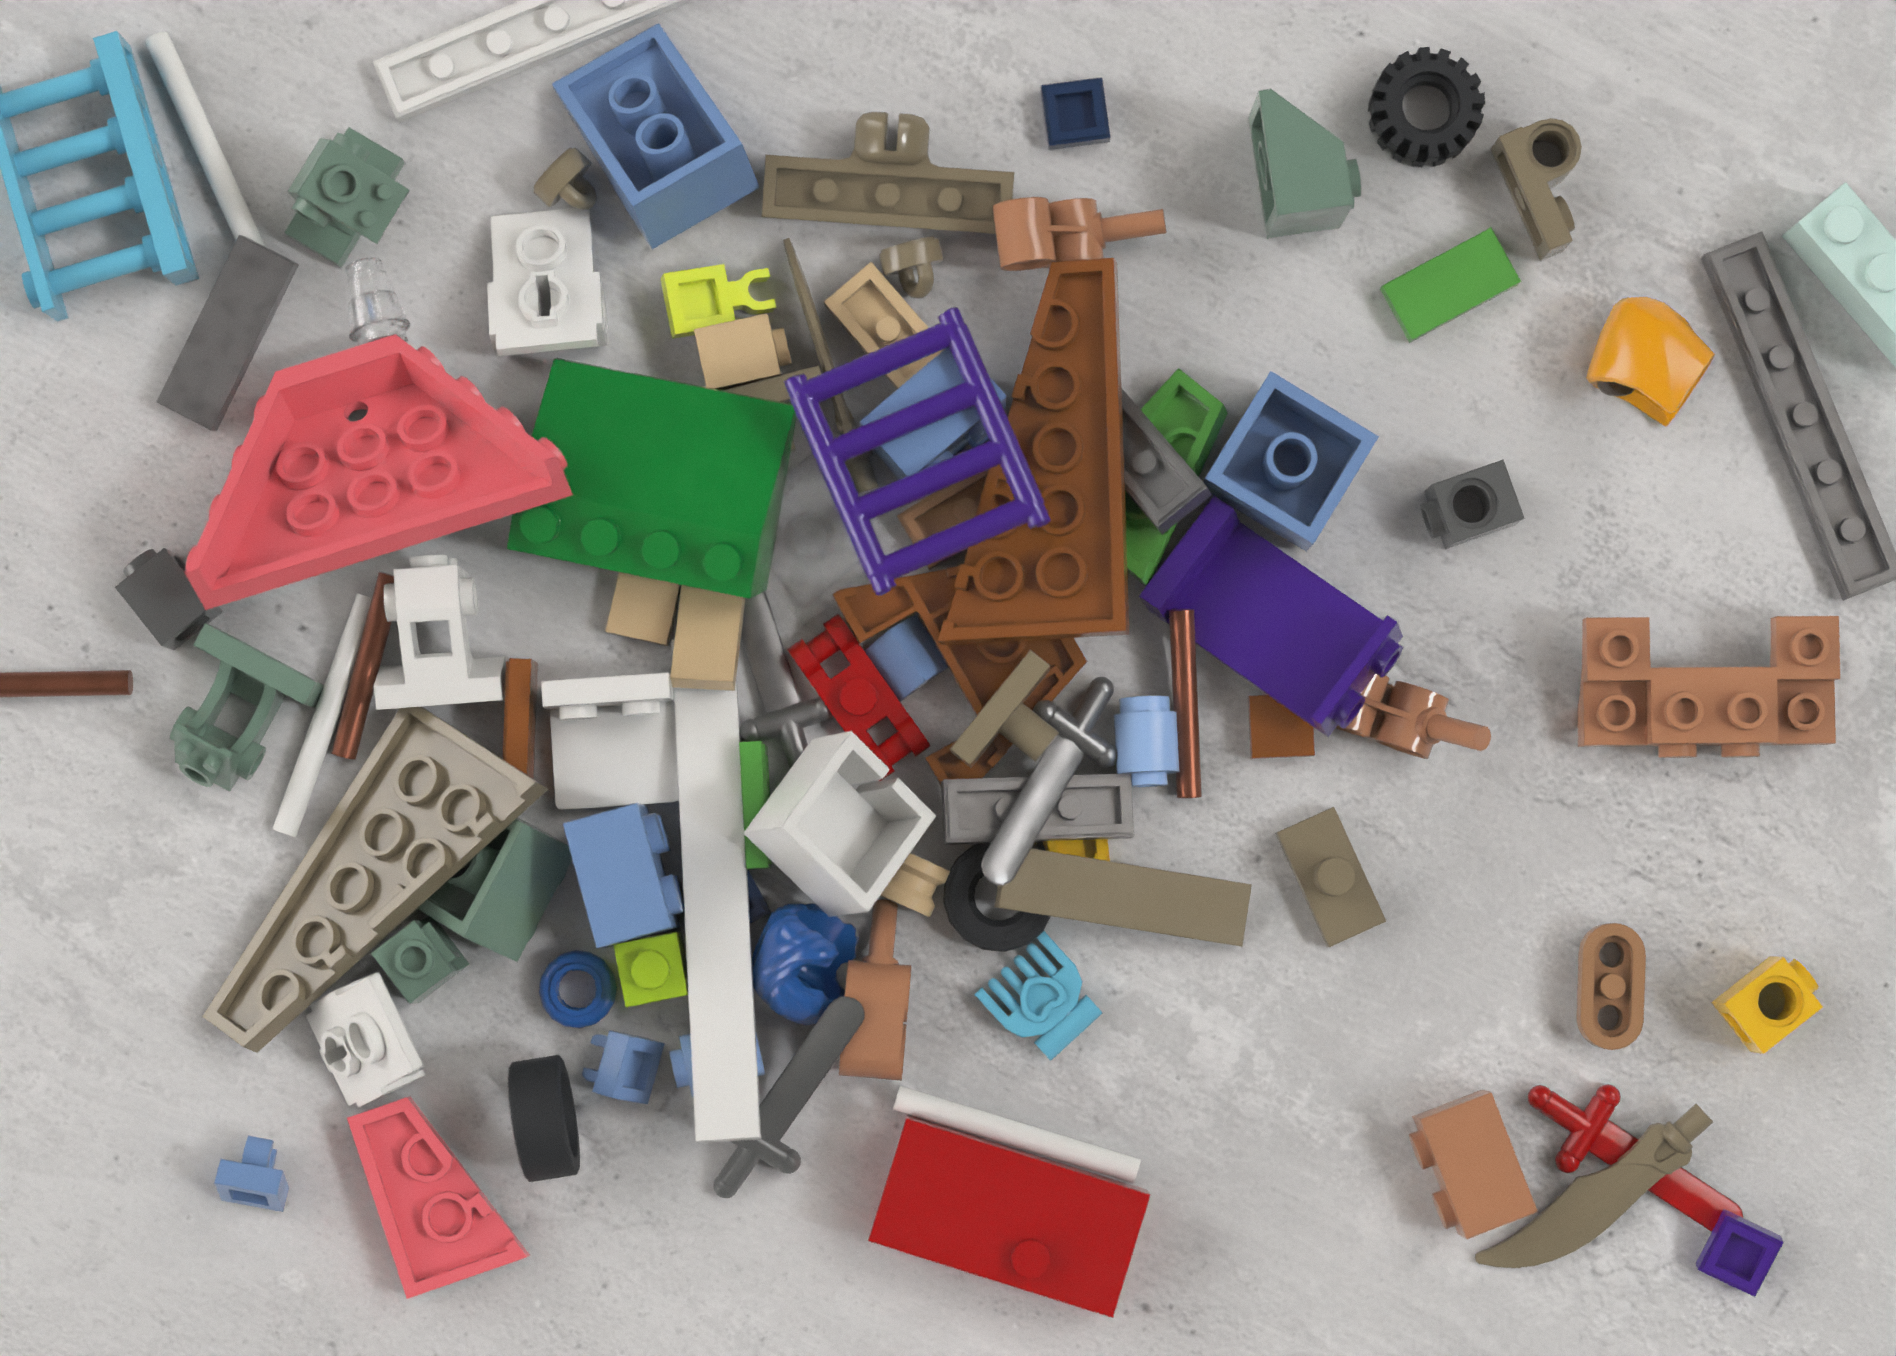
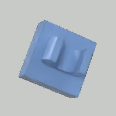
M609 1030L608 1036L601 1034L592 1036L591 1044L604 1048L598 1070L583 1068L582 1076L587 1081L594 1083L592 1092L614 1099L648 1104L665 1043Z
M248 1136L244 1147L242 1163L220 1159L214 1184L221 1201L280 1212L284 1211L289 1186L283 1170L274 1169L277 1150L272 1149L273 1140Z

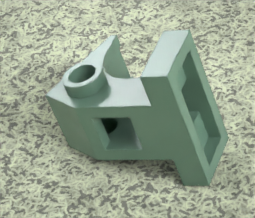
M348 127L344 135L337 132L333 140L320 138L287 191L295 199L291 209L296 214L284 233L289 238L342 268L361 235L375 244L379 243L393 216L408 195L410 190L395 181L405 162L398 155Z
M205 623L193 646L220 659L219 670L201 707L197 711L187 706L181 712L171 730L170 739L174 741L175 763L179 764V769L186 777L202 786L211 787L214 783L230 792L239 777L247 781L250 780L260 766L266 752V747L260 745L286 695L304 705L315 708L324 685L230 634ZM231 693L257 706L253 717L239 738L214 726Z

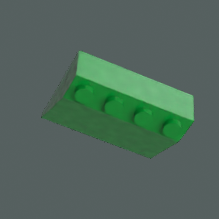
M554 358L531 437L537 441L541 437L547 438L563 454L567 462V467L563 471L573 496L512 514L507 549L748 599L755 597L767 590L797 418L792 404Z

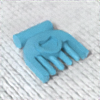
M1043 931L1036 938L1062 965V968L1058 970L1035 944L1030 943L1027 945L1026 951L1049 977H1041L1021 955L1014 957V964L1028 978L1024 983L1009 967L1001 969V975L1020 995V1004L997 979L992 978L988 981L989 988L1012 1012L1009 1016L1006 1015L982 987L974 995L1003 1027L1021 1038L1041 1035L1034 1043L1051 1061L1103 1013L1087 995L1078 1001L1083 982L1075 964Z

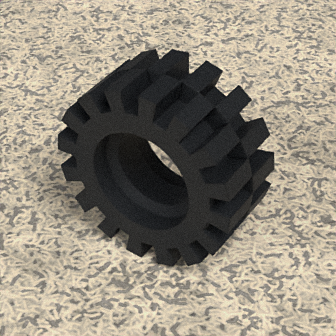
M1430 47L1418 48L1417 52L1412 55L1407 51L1399 55L1393 64L1389 63L1385 67L1372 90L1373 93L1368 103V112H1371V119L1368 122L1371 133L1377 132L1379 139L1376 143L1383 151L1387 147L1394 152L1392 158L1400 163L1405 158L1413 161L1411 167L1422 168L1425 163L1432 162L1433 167L1442 165L1446 159L1450 157L1454 159L1462 153L1482 123L1484 114H1481L1485 105V93H1479L1478 90L1481 80L1477 73L1473 75L1468 73L1466 69L1469 63L1462 57H1460L1458 62L1450 59L1451 51L1441 48L1438 54L1430 53ZM1421 85L1433 86L1439 89L1446 96L1449 103L1450 112L1448 120L1442 126L1433 130H1422L1410 124L1403 113L1402 107L1403 98L1409 90Z

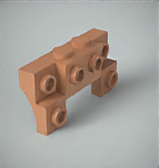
M1775 616L1771 618L1770 667L1650 668V617H1598L1582 619V671L1577 708L1578 747L1658 746L1659 758L1697 757V746H1721V757L1746 758L1760 757V746L1835 744L1834 681L1840 679L1839 616Z

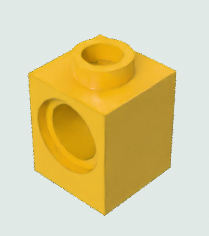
M1769 956L1711 1002L1750 1052L1765 1054L1823 1008L1813 995V992L1819 986L1809 971L1798 960L1793 959L1788 963L1784 957ZM1774 983L1783 991L1785 1005L1779 1015L1769 1019L1761 1012L1758 998L1761 990L1766 985Z

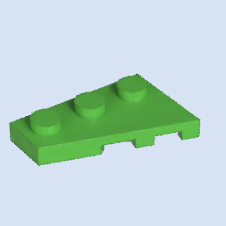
M1178 368L1141 408V411L1199 477L1228 412L1222 402ZM1125 491L1127 572L1146 587L1153 578L1177 523L1164 534H1161Z

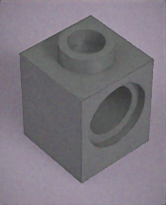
M1504 460L1432 484L1424 491L1427 502L1420 504L1422 517L1429 535L1432 539L1441 537L1445 550L1509 528L1525 519ZM1468 491L1479 497L1483 504V515L1479 522L1468 523L1461 520L1455 514L1453 499L1456 493Z
M163 548L158 553L154 549H149L137 556L124 568L123 572L127 578L115 586V588L159 644L165 648L176 650L200 631L205 623H210L223 611L219 606L208 610L204 609L191 583L187 579L185 574L186 564L178 554L166 548Z

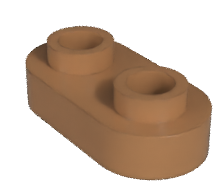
M1605 923L1592 928L1583 937L1578 953L1577 1025L1582 1036L1590 1044L1608 1050L1622 1049L1633 1043L1641 1033L1644 1023L1645 946L1640 936L1633 929L1623 924ZM1609 942L1615 944L1620 951L1619 961L1611 967L1604 965L1599 956L1602 946ZM1610 1005L1617 1011L1618 1021L1613 1028L1605 1030L1599 1025L1597 1017L1601 1008Z

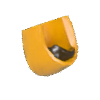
M1649 297L1622 298L1613 306L1602 328L1586 379L1594 387L1600 389L1602 393L1616 396L1631 403L1647 416L1667 427L1704 375L1715 354L1694 332L1689 322L1668 304Z

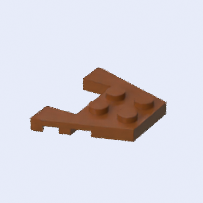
M960 566L895 579L897 586L881 596L875 595L871 584L840 589L832 594L834 601L859 644L916 612L976 716L1030 650L1050 665V672L1024 702L1032 711L1039 701H1053L1087 663L1074 638L941 645L937 640L943 621L947 620L956 590L954 584ZM999 733L972 768L968 767L951 753L950 748L958 739L925 757V760L941 786V782L946 779L983 778L1013 744Z

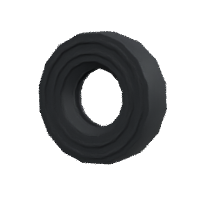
M991 843L976 844L954 861L944 884L943 903L949 923L963 940L982 950L1006 952L1026 946L1044 931L1051 916L1018 911L1011 918L1002 921L992 920L984 916L976 906L974 894L979 880L985 876L982 871V859Z

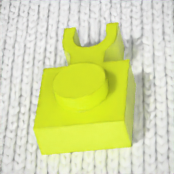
M724 264L663 273L660 280L672 339L694 336V329L734 321V310H742L751 315L773 312L776 309L775 299L756 301L750 296L748 291L749 284L766 282L769 279V268L749 271L740 280L731 282L727 280Z

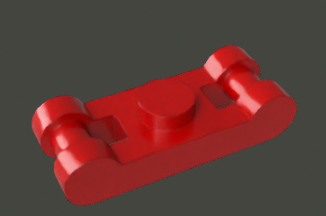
M836 614L823 623L826 630L807 643L800 639L790 646L787 651L843 731H852L890 769L885 777L879 780L882 781L895 772L892 767L895 763L911 752L916 757L931 747V745L858 643L840 615ZM840 650L850 665L830 679L820 664ZM888 717L897 732L877 746L867 731Z

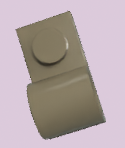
M1553 118L1540 120L1524 128L1520 127L1498 137L1490 149L1540 261L1563 252L1573 241L1570 232L1575 229L1574 220L1566 201L1562 196L1554 198L1550 188L1562 182L1572 171L1580 159L1582 146L1580 137L1573 126L1563 120ZM1539 141H1547L1554 144L1560 151L1561 165L1547 167L1540 164L1533 155V144Z

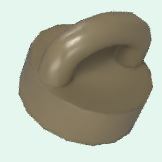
M577 148L567 149L537 180L533 187V193L549 208L563 198L569 205L581 210L591 209L596 204L597 194L594 187L583 175L587 172L592 162Z
M934 236L897 244L881 250L879 254L884 276L898 274L904 292L911 298L916 299L924 298L930 293L934 283L932 265L944 261L939 239H935ZM913 270H917L918 283L915 280Z

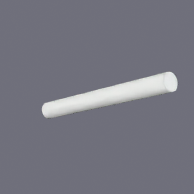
M163 31L148 37L145 43L235 240H237L239 235H242L265 246L169 33Z
M358 593L356 595L272 828L273 830L296 837L345 703L372 600L370 597Z
M903 1086L899 1087L893 1107L895 1111L1131 1183L1135 1182L1141 1159Z

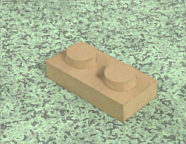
M872 262L824 301V306L866 354L928 328ZM943 350L885 374V376L898 389Z

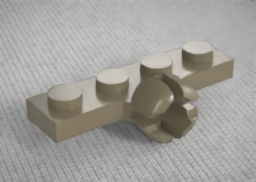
M869 112L862 114L856 122L854 150L849 158L836 160L765 155L761 217L996 234L992 207L997 203L1013 199L1014 172L949 168L932 164L928 155L930 128L924 118L914 114L899 113L896 151L886 150L888 113Z

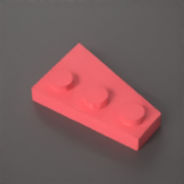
M411 1096L347 1118L407 1299L527 1258L530 1255Z

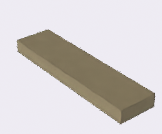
M1031 849L1014 879L1008 884L998 885L994 907L1242 947L1252 884Z

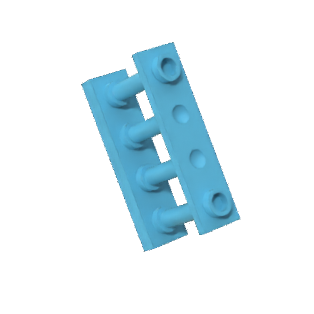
M118 31L93 38L99 58L90 60L91 67L5 93L2 92L0 85V170L30 271L22 273L23 285L34 309L41 307L42 312L55 321L69 318L62 297L63 293L151 267L154 273L162 271L163 276L175 286L199 279L131 45ZM99 91L102 96L110 94L116 117L107 119L108 126L20 152L10 117ZM113 150H117L119 155L127 153L133 175L125 178L124 185L37 211L27 176ZM129 209H134L137 214L145 213L151 234L142 237V244L54 270L45 239L46 234Z

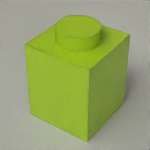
M681 932L614 945L625 1008L689 995L687 959Z

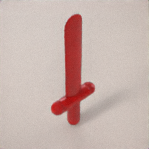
M1611 1084L1600 1086L1584 1111L1544 1085L1534 1086L1529 1091L1528 1102L1531 1107L1539 1110L1540 1113L1570 1132L1561 1146V1150L1555 1157V1164L1560 1171L1564 1173L1576 1171L1588 1152L1611 1166L1618 1162L1617 1159L1639 1140L1609 1120L1621 1099L1620 1092L1615 1086ZM1682 1167L1671 1174H1666L1648 1189V1191L1711 1232L1723 1209L1743 1218V1212L1737 1203Z

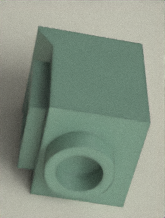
M430 916L423 920L412 921L371 953L409 1004L420 1003L469 965V962L444 929Z

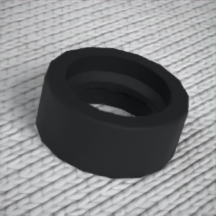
M560 1055L512 1062L508 1069L509 1106L516 1150L524 1177L529 1182L577 1175L580 1168L579 1134L572 1089L564 1060Z

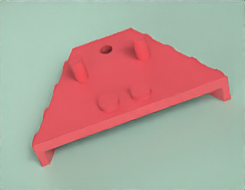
M394 334L275 371L265 395L261 396L256 403L254 420L243 444L239 445L233 454L232 469L219 495L215 496L211 503L209 520L200 540L189 551L185 574L204 609L215 608L573 496L563 471L567 467V462L560 450L550 440L541 437L537 441L527 434L521 422L510 410L503 406L496 410L486 403L480 391L470 380L464 376L454 379L446 373L437 357L426 347L421 346L416 350ZM364 409L368 411L366 416L358 421L348 420L350 414L356 410Z

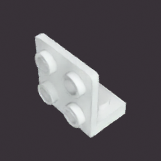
M669 672L541 681L543 707L550 710L555 804L558 809L573 810L627 806L634 803L646 805L679 802L674 687H672Z

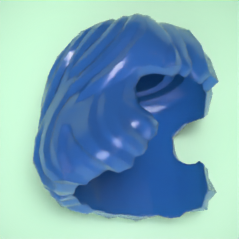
M789 903L778 907L768 919L752 955L753 987L755 991L769 1005L771 1010L780 1016L801 1025L816 1024L832 1001L845 997V990L840 986L837 979V970L843 963L856 958L855 947L859 940L856 936V928L853 924L844 923L838 916L829 917L814 903L796 905Z

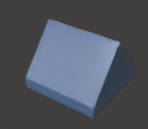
M916 615L889 629L864 650L900 702L948 668L931 636Z

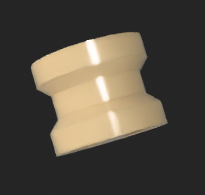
M910 853L880 896L930 917L935 907L932 899L935 889L938 885L946 882L950 871Z

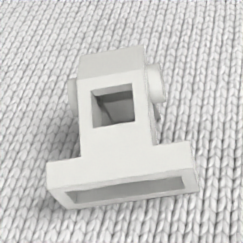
M447 555L411 557L410 568L393 569L394 583L384 585V608L387 621H397L402 664L380 666L373 685L376 710L503 700L506 682L505 656L474 659L469 646L466 616L477 615L478 612L475 578L469 577V572L458 565L457 558H448ZM448 620L452 652L420 654L416 622Z

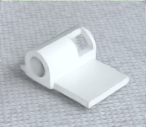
M568 208L491 216L493 282L487 283L489 335L495 356L608 346L609 336L605 297L600 272H594L590 209Z
M379 972L334 990L310 1005L312 1012L307 1014L306 1018L321 1047L319 1049L320 1054L329 1072H333L348 1106L356 1103L358 1108L425 1076L424 1070H419L423 1066L421 1059Z

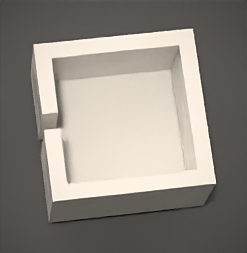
M852 731L812 739L744 831V834L829 917L869 912L936 817L899 778L862 784L856 790L851 786L852 784L883 779L890 770Z

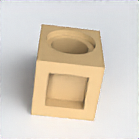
M768 313L694 329L705 384L708 388L724 391L781 376L780 367L792 364L784 327L772 330Z

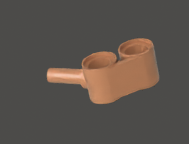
M1026 197L1003 201L992 207L1000 269L1003 271H1023L1037 268L1050 269L1051 262L1104 258L1103 249H1106V242L1167 233L1163 209L1102 218L1101 212L1097 211L1096 200L1091 198L1066 199L1049 203L1048 199L1044 197Z
M1376 674L1361 693L1365 697V702L1355 719L1344 729L1339 725L1336 726V729L1365 738H1373L1376 742L1389 748L1423 759L1429 758L1433 745L1440 741L1483 751L1488 747L1491 740V732L1488 727L1448 717L1445 712L1449 702L1448 698L1406 682L1396 681L1393 686L1388 684L1389 677L1384 676L1381 678Z
M877 900L873 905L868 955L863 957L861 961L848 960L845 997H851L859 1001L864 1008L865 1017L859 1029L840 1054V1076L902 1081L907 1024H903V1022H907L912 965L899 964L898 960L893 958L898 904L891 900Z

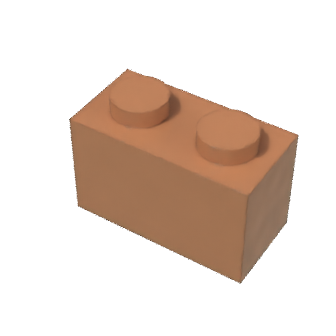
M1482 1089L1412 1116L1418 1131L1409 1134V1139L1422 1170L1429 1167L1433 1168L1441 1190L1432 1193V1198L1445 1229L1455 1226L1458 1235L1469 1239L1538 1212L1492 1092Z

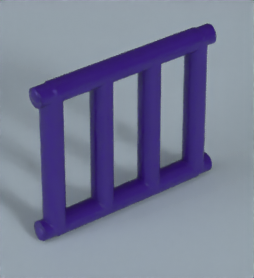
M958 307L949 308L937 317L939 324L807 380L806 375L801 374L791 376L784 381L790 396V402L860 564L876 596L884 595L896 587L895 579L1022 524L1027 523L1030 529L1042 527L1051 520L980 353ZM949 347L964 381L963 383L834 438L819 404L820 402ZM975 406L989 438L988 442L859 496L845 461ZM997 465L1001 466L1015 500L890 554H884L870 520Z

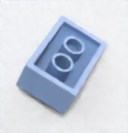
M659 23L552 83L555 92L623 206L652 249L760 188L743 144Z

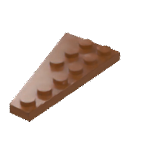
M1114 258L1051 262L1030 332L1032 338L1021 375H1017L1011 395L1013 401L1008 415L1010 425L1044 500V506L1051 520L1042 527L1030 529L1027 523L968 548L964 564H960L954 584L956 590L947 620L943 621L937 640L941 645L1129 635L1118 267ZM1000 465L990 468L975 517L1015 500Z

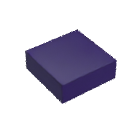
M1723 1209L1696 1261L1697 1270L1755 1297L1784 1241L1781 1235Z

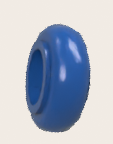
M579 950L560 954L548 963L541 975L539 986L542 1007L551 1019L565 1027L579 1029L595 1025L606 1017L615 1003L617 991L614 973L605 960L592 952ZM571 970L572 972L577 970L585 971L595 980V996L586 1008L571 1007L561 999L559 992L560 982Z

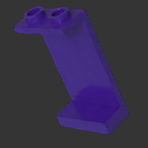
M1213 496L1139 595L1148 611L1169 626V610L1194 609L1196 645L1327 737L1330 736L1337 725L1344 729L1355 719L1365 702V697L1361 695L1362 691L1375 674L1381 678L1384 677L1393 668L1403 651V646L1399 644L1403 635L1397 621L1388 615L1384 620H1381L1242 524L1235 510L1215 496Z

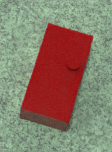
M907 1114L868 1241L1113 1318L1151 1194L1147 1189Z

